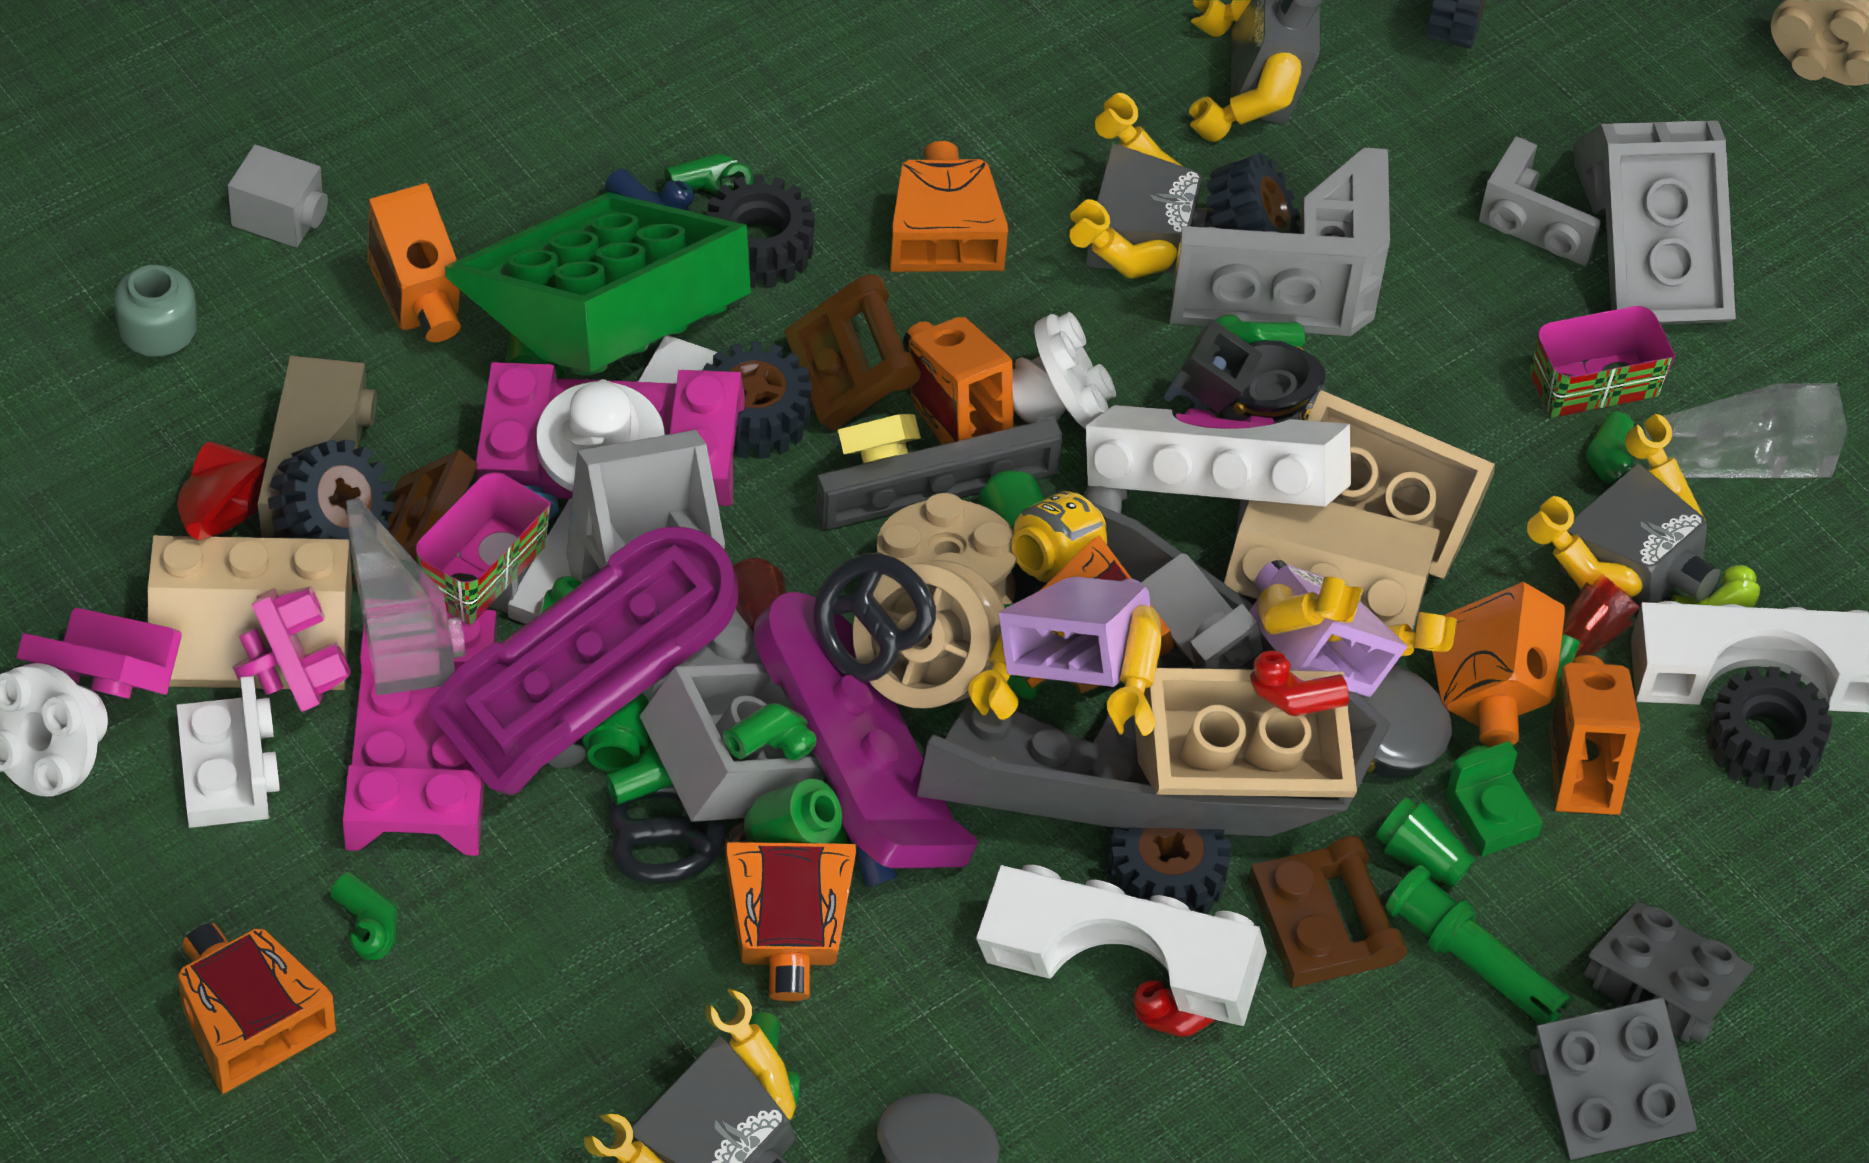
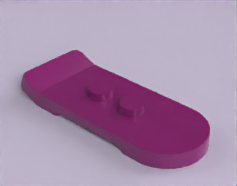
M687 527L659 528L633 539L611 555L607 562L608 565L504 641L501 643H491L457 668L431 697L427 706L430 716L491 789L507 795L518 793L542 766L672 671L674 667L687 660L725 629L737 606L738 582L730 558L716 540L701 531Z
M788 592L778 596L760 613L755 621V645L771 680L777 686H781L792 710L800 713L808 721L806 727L816 735L817 741L813 752L840 802L842 823L850 839L876 862L889 868L966 867L979 842L970 832L954 820L944 800L917 796L924 759L895 702L882 695L870 682H861L852 675H843L834 667L824 653L815 631V597L798 592ZM841 614L834 615V625L840 641L846 650L857 659L853 646V626Z

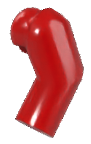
M1266 651L1256 657L1254 671L1250 675V680L1256 694L1286 714L1300 716L1347 707L1349 691L1346 680L1341 674L1303 681L1290 672L1291 664L1283 653Z
M1146 981L1137 987L1134 992L1133 1002L1135 1004L1136 1016L1150 1029L1179 1037H1188L1215 1021V1019L1179 1011L1172 991L1164 989L1163 983L1160 981Z

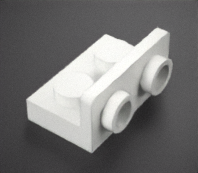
M254 676L240 677L242 698L177 705L189 828L269 819L267 792L280 791L276 752L262 753L261 738L274 737L270 698L256 699Z

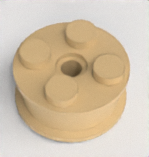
M1783 0L1777 6L1771 19V33L1777 47L1792 63L1793 70L1799 76L1808 80H1819L1822 77H1826L1844 85H1863L1869 83V0Z
M939 493L931 496L927 501L918 502L897 511L881 527L877 538V552L895 557L907 565L935 560L952 561L966 565L989 581L1000 596L1003 604L1014 603L1016 584L1011 571L1015 566L1016 556L1013 555L1011 545L1013 529L1005 519L994 511L979 504L963 501L953 494Z
M945 560L910 564L908 566L928 586L936 605V621L931 631L932 641L927 637L917 646L901 651L896 664L889 673L878 680L870 681V683L888 699L912 708H933L967 699L970 697L968 692L970 681L979 673L991 670L994 665L989 661V657L1001 632L999 612L1005 609L1004 604L989 581L966 565ZM883 575L873 595L898 628L905 630L914 623L916 618L914 602L899 583ZM855 615L853 624L855 655L857 660L869 662L878 655L880 647Z

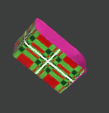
M1632 306L1543 325L1539 330L1529 374L1550 418L1658 397L1676 355L1656 315L1646 307ZM1612 363H1625L1629 365L1602 371L1605 366Z
M488 473L483 475L419 540L416 547L417 594L461 622L471 626L546 547L551 502L504 474ZM505 532L518 537L491 566L481 559L479 546L487 536ZM459 551L461 558L456 555ZM455 574H470L478 579L464 582L456 580L451 576Z

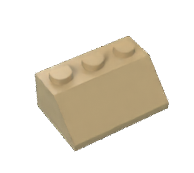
M1320 390L1307 421L1350 424L1351 485L1331 502L1440 530L1429 574L1444 580L1470 531L1493 479L1495 464Z
M1249 500L1237 534L1224 584L1254 605L1261 595L1255 586V580L1259 571L1272 561L1282 560L1287 565L1323 577L1330 576L1343 579L1347 586L1361 587L1362 592L1359 601L1386 626L1406 623L1414 632L1440 530L1330 502L1324 507Z
M153 535L148 581V623L179 630L182 634L169 687L241 688V679H237L232 668L235 664L248 658L239 635L257 628L265 648L271 647L251 604L257 601V595L273 588L276 589L278 595H281L287 591L312 586L326 618L318 624L297 632L300 643L305 653L309 654L337 641L347 660L353 589L349 540L210 537L196 540L192 536ZM278 663L274 667L284 686L282 689H290ZM252 675L254 676L255 688L263 689L257 675ZM346 679L330 690H345Z
M1156 668L1152 687L1145 688L1144 691L1146 700L1156 719L1155 727L1150 734L1142 736L1135 722L1138 764L1156 794L1355 797L1357 786L1348 705L1347 707L1291 716L1256 694L1250 680V675L1254 670ZM1290 670L1291 673L1303 681L1338 674L1344 677V672Z

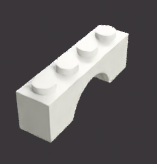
M1114 405L1086 425L1088 486L1326 507L1351 485L1350 424L1289 419L1280 423L1254 428L1218 429L1199 427L1181 422L1173 416L1172 410Z
M1674 601L1641 603L1630 640L1636 702L1700 705L1706 689L1720 675L1741 667L1771 666L1780 667V671L1788 674L1793 671L1802 675L1800 681L1806 685L1812 682L1819 689L1817 693L1818 699L1826 698L1830 706L1828 711L1869 713V612L1817 611L1806 610L1800 607L1785 609L1753 608L1737 604L1722 606L1690 605Z
M1003 865L1000 866L976 937L988 964L1049 979L1071 957L1088 948L1104 944H1123L1139 948L1155 957L1168 971L1170 987L1179 1011L1240 1026L1245 1024L1267 953L1260 927L1254 926V923L1243 915L1230 911H1217L1214 916L1190 911L1188 906L1181 901L1162 895L1151 896L1150 900L1125 895L1124 891L1119 887L1100 880H1088L1086 885L1061 880V877L1054 871L1038 865H1024L1022 870Z

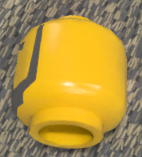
M1070 491L1054 494L1025 508L1015 520L1011 545L1013 555L1016 556V562L1030 576H1034L1041 582L1048 583L1098 535L1107 544L1105 519L1092 502L1079 493Z

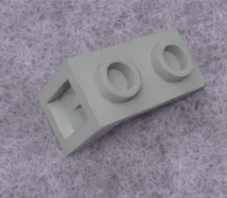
M1516 136L1487 182L1479 222L1546 249L1557 256L1565 257L1581 265H1587L1593 255L1601 224L1600 220L1534 192L1539 179V172L1532 169L1537 145Z
M1182 553L1141 582L1149 590L1151 605L1171 630L1173 642L1195 669H1238L1263 651L1259 624L1243 604L1232 610L1187 554Z

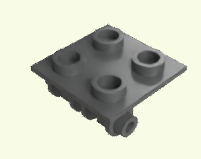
M1637 901L1590 952L1588 957L1592 960L1584 973V977L1594 982L1593 990L1604 994L1621 1005L1627 1001L1634 984H1637V987L1628 1005L1642 1002L1648 991L1655 994L1653 999L1664 997L1665 1002H1669L1666 1008L1673 1034L1686 1043L1691 1038L1703 1043L1714 1026L1715 1020L1712 1018L1748 977L1754 966L1739 958L1735 951L1726 944L1716 940H1707L1680 925L1677 919L1669 912L1657 907H1648Z
M1664 997L1535 1026L1540 1047L1531 1049L1530 1061L1533 1071L1537 1076L1547 1074L1568 1161L1698 1131Z

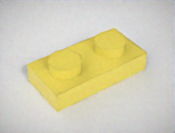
M898 414L838 429L843 453L861 454L863 463L907 454L906 442L921 439L915 414Z

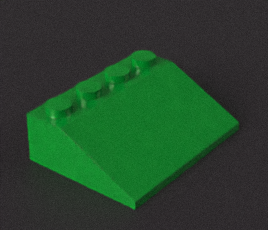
M610 192L445 266V276L452 284L541 359L570 367L571 372L579 375L601 373L607 369V364L625 355L641 353L648 348V344L666 335L684 332L687 330L688 324L706 315L722 313L727 309V305L751 294L746 224Z

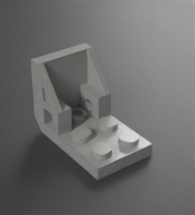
M1719 121L1600 124L1573 143L1574 167L1593 213L1606 214L1611 310L1632 306L1646 307L1656 315L1660 325L1723 323L1735 320L1726 139Z
M1364 147L1305 196L1301 212V234L1182 226L1170 302V324L1206 326L1212 319L1216 320L1222 315L1231 314L1237 316L1241 322H1298L1302 325L1304 333L1351 336L1373 321L1390 244L1388 149Z
M696 430L577 450L566 554L571 577L580 580L582 583L608 565L607 562L610 556L630 541L646 532L664 527H687L701 531L712 537L725 549V540L707 444ZM736 608L725 629L715 639L678 666L763 662L755 645L754 632ZM671 671L643 691L649 702Z

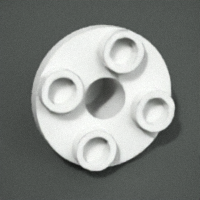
M1070 312L1060 317L1050 314L1035 323V339L1040 356L1033 360L1023 357L1016 359V368L1013 369V409L1022 420L1029 424L1052 418L1058 421L1067 409L1073 418L1086 429L1088 423L1109 409L1107 401L1116 397L1115 387L1110 375L1101 364L1093 367L1083 348L1086 345V338L1076 317Z
M604 379L598 382L583 383L560 393L543 411L537 426V457L545 471L555 482L573 492L577 450L665 435L663 422L653 404L632 388Z
M27 664L0 674V772L4 771L20 788L39 796H55L79 786L92 770L97 754L98 742L101 741L107 730L108 716L102 699L90 688L77 685L63 671L47 664Z

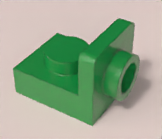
M1511 741L1490 748L1487 746H1477L1466 751L1454 762L1445 797L1481 857L1539 837L1543 821L1512 772L1517 751Z

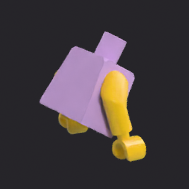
M1282 560L1268 563L1259 571L1256 577L1255 586L1261 595L1250 609V613L1258 622L1259 630L1276 651L1285 655V658L1291 664L1290 669L1292 671L1344 672V678L1349 691L1371 697L1401 656L1411 655L1414 648L1447 652L1453 646L1456 618L1419 612L1416 632H1413L1406 623L1386 626L1359 601L1362 588L1347 586L1343 579L1330 576L1323 577L1287 565Z
M1084 577L1065 578L999 612L1001 632L989 657V661L994 665L991 670H986L976 675L970 681L968 687L970 699L983 716L987 715L990 707L1000 720L1009 718L1015 712L1018 706V698L1007 683L1010 675L1114 687L1121 681L1125 684V687L1116 690L1107 701V711L1119 735L1123 734L1126 720L1135 715V722L1142 736H1147L1152 732L1156 719L1146 700L1144 691L1145 688L1152 687L1161 649V621L1159 614L1150 606L1149 590L1142 583L1131 578L1124 579L1123 581Z

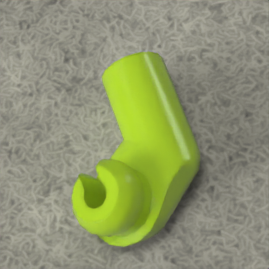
M1735 565L1725 570L1721 579L1723 586L1703 601H1697L1693 597L1686 595H1673L1671 601L1690 605L1722 606L1737 604L1743 607H1753L1758 601L1760 586L1756 583V574L1751 568L1744 565Z

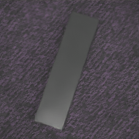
M1052 418L820 474L817 476L815 514L822 530H829L894 514L909 505L927 501L931 496L939 493H949L959 498L980 493L987 481L1002 471L1027 472L1032 474L1035 479L1058 473L1062 432L1056 419Z

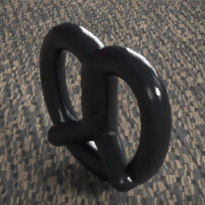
M880 552L861 554L839 565L822 584L814 604L815 631L824 653L834 667L843 675H852L861 682L878 680L889 673L896 664L900 652L922 643L931 633L936 621V605L928 586L922 578L904 562ZM882 575H886L899 583L914 602L916 618L914 623L905 630L898 628L873 595ZM861 576L854 593L839 596L852 580ZM853 612L880 647L878 655L873 660L861 662L846 650L836 632L834 615Z
M674 785L619 805H615L612 798L610 799L607 816L611 827L617 833L613 841L612 857L618 870L633 881L645 884H666L685 880L708 868L721 852L725 837L723 819L703 821L705 827V834H703L694 827L696 821L691 822L684 806L679 816L632 819L628 816V807L638 800L669 798L681 801ZM682 841L695 850L693 854L681 860L661 864L640 862L632 854V848L636 845Z

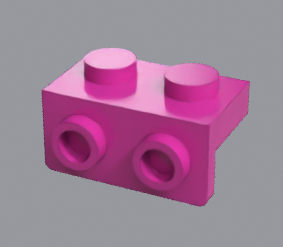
M74 608L70 615L64 642L23 633L16 658L31 663L53 666L67 674L77 685H79L81 676L92 678L91 690L130 699L132 688L167 695L182 634L179 630L170 627Z

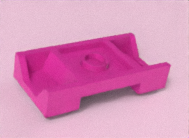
M492 362L476 463H478L475 470L477 479L488 473H501L523 486H539L544 490V493L551 494L557 499H572L573 492L555 482L538 460L537 426L547 405L560 393L576 385L598 382L600 380L557 379L554 365ZM678 370L677 383L610 381L632 388L646 397L658 411L663 422L665 435L696 430L707 444L717 503L719 506H732L733 450L738 412L743 411L745 407L741 372Z
M366 605L360 655L361 681L352 765L348 767L343 814L345 850L359 851L383 832L428 833L440 835L464 855L479 856L485 781L430 716L427 706L431 697L457 668L491 643L497 642L496 610H485L470 626L440 608Z

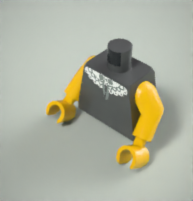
M1193 0L1192 5L1200 10L1203 15L1191 19V23L1204 33L1212 37H1220L1230 28L1234 20L1236 23L1231 30L1230 105L1221 108L1208 96L1198 99L1189 108V114L1196 119L1190 123V127L1203 139L1217 142L1229 132L1234 121L1243 125L1256 119H1262L1285 125L1318 59L1320 51L1321 0H1232L1231 4L1227 5L1220 0Z
M1116 93L1104 102V111L1096 117L1095 129L1104 138L1112 139L1118 136L1120 141L1118 145L1112 144L1098 200H1085L1070 214L1072 222L1076 223L1070 229V240L1076 247L1086 248L1088 246L1086 266L1116 269L1129 279L1160 272L1175 273L1182 226L1219 228L1218 225L1213 226L1210 216L1215 214L1214 209L1198 206L1203 178L1199 172L1183 167L1162 151L1142 127L1134 128L1132 124L1138 118V109L1135 102L1124 93Z
M1654 414L1645 421L1646 431L1651 436L1652 441L1645 437L1642 428L1638 424L1628 431L1625 439L1627 451L1638 459H1647L1650 464L1649 468L1645 469L1637 464L1575 518L1572 507L1561 497L1553 496L1540 506V511L1529 519L1527 525V533L1533 541L1543 545L1553 543L1556 547L1553 555L1560 563L1559 572L1572 578L1585 595L1622 600L1640 608L1642 602L1659 603L1675 588L1680 589L1697 601H1703L1712 593L1720 576V570L1704 560L1707 532L1706 520L1675 457L1667 458L1663 450L1671 440L1672 428L1663 416Z
M727 989L738 1005L736 1016L729 1022H722L713 1006L707 1004L705 1006L707 1021L715 1028L730 1032L732 1035L730 1043L728 1044L727 1041L719 1036L633 1127H631L625 1117L618 1114L599 1115L604 1122L610 1124L614 1129L615 1140L607 1148L594 1136H585L584 1145L588 1152L597 1157L615 1156L618 1159L617 1163H788L781 1156L792 1146L796 1139L790 1124L796 1105L784 1062L759 1025L749 1024L752 1016V1006L749 999L743 993Z

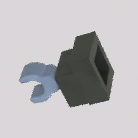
M1212 319L1201 330L1180 368L1184 372L1175 375L1164 399L1170 402L1176 395H1183L1194 402L1195 406L1193 409L1205 410L1208 405L1220 413L1229 403L1232 404L1242 394L1263 354Z

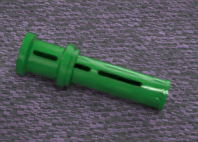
M1423 865L1417 866L1406 875L1390 895L1384 911L1394 918L1401 915L1429 938L1428 947L1434 952H1441L1444 955L1449 952L1453 953L1539 1025L1556 1022L1560 1019L1562 1014L1558 1010L1560 1008L1567 1010L1572 1001V997L1569 994L1562 992L1477 923V913L1474 912V907L1466 900L1458 903L1430 880L1431 872Z

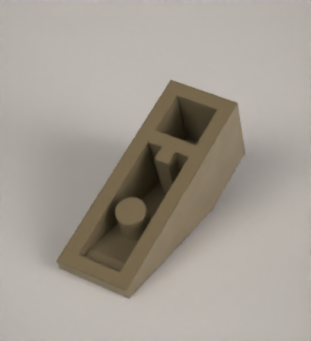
M290 356L258 500L261 538H280L288 529L276 531L272 520L282 517L280 508L269 509L268 498L280 495L279 490L269 486L272 477L284 474L277 468L284 459L291 458V453L300 449L335 439L336 442L342 440L354 441V449H357L363 426L373 427L376 414L377 392L375 389H367L365 363Z

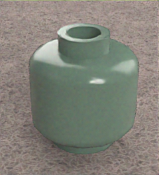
M165 265L143 266L125 275L115 288L114 310L117 330L123 343L132 351L145 356H166L176 353L187 346L196 334L198 316L195 292L189 279L179 270Z

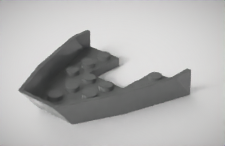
M1092 502L1105 519L1107 546L1132 579L1138 580L1141 583L1175 557L1182 554L1139 521ZM1195 563L1232 610L1243 604L1250 612V609L1253 607L1252 603ZM1041 582L1035 593L1039 592L1047 583ZM1261 632L1263 651L1238 669L1254 670V661L1258 655L1266 651H1276ZM1175 643V648L1159 657L1157 668L1195 669ZM1349 691L1348 714L1356 786L1358 789L1391 723L1358 693ZM971 699L968 700L945 739L932 735L929 740L917 793L919 797L1120 829H1130V827L1224 829V834L1267 837L1346 811L1353 797L1156 794L1138 764L1134 715L1130 716L1124 723L1122 735H1119L1109 715L1094 742L1090 743L1016 711L1009 718L1000 720L990 707L987 715L983 716Z

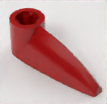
M212 441L206 442L196 457L191 476L183 485L178 496V512L189 535L196 540L207 539L231 529L253 515L258 510V500L267 459Z

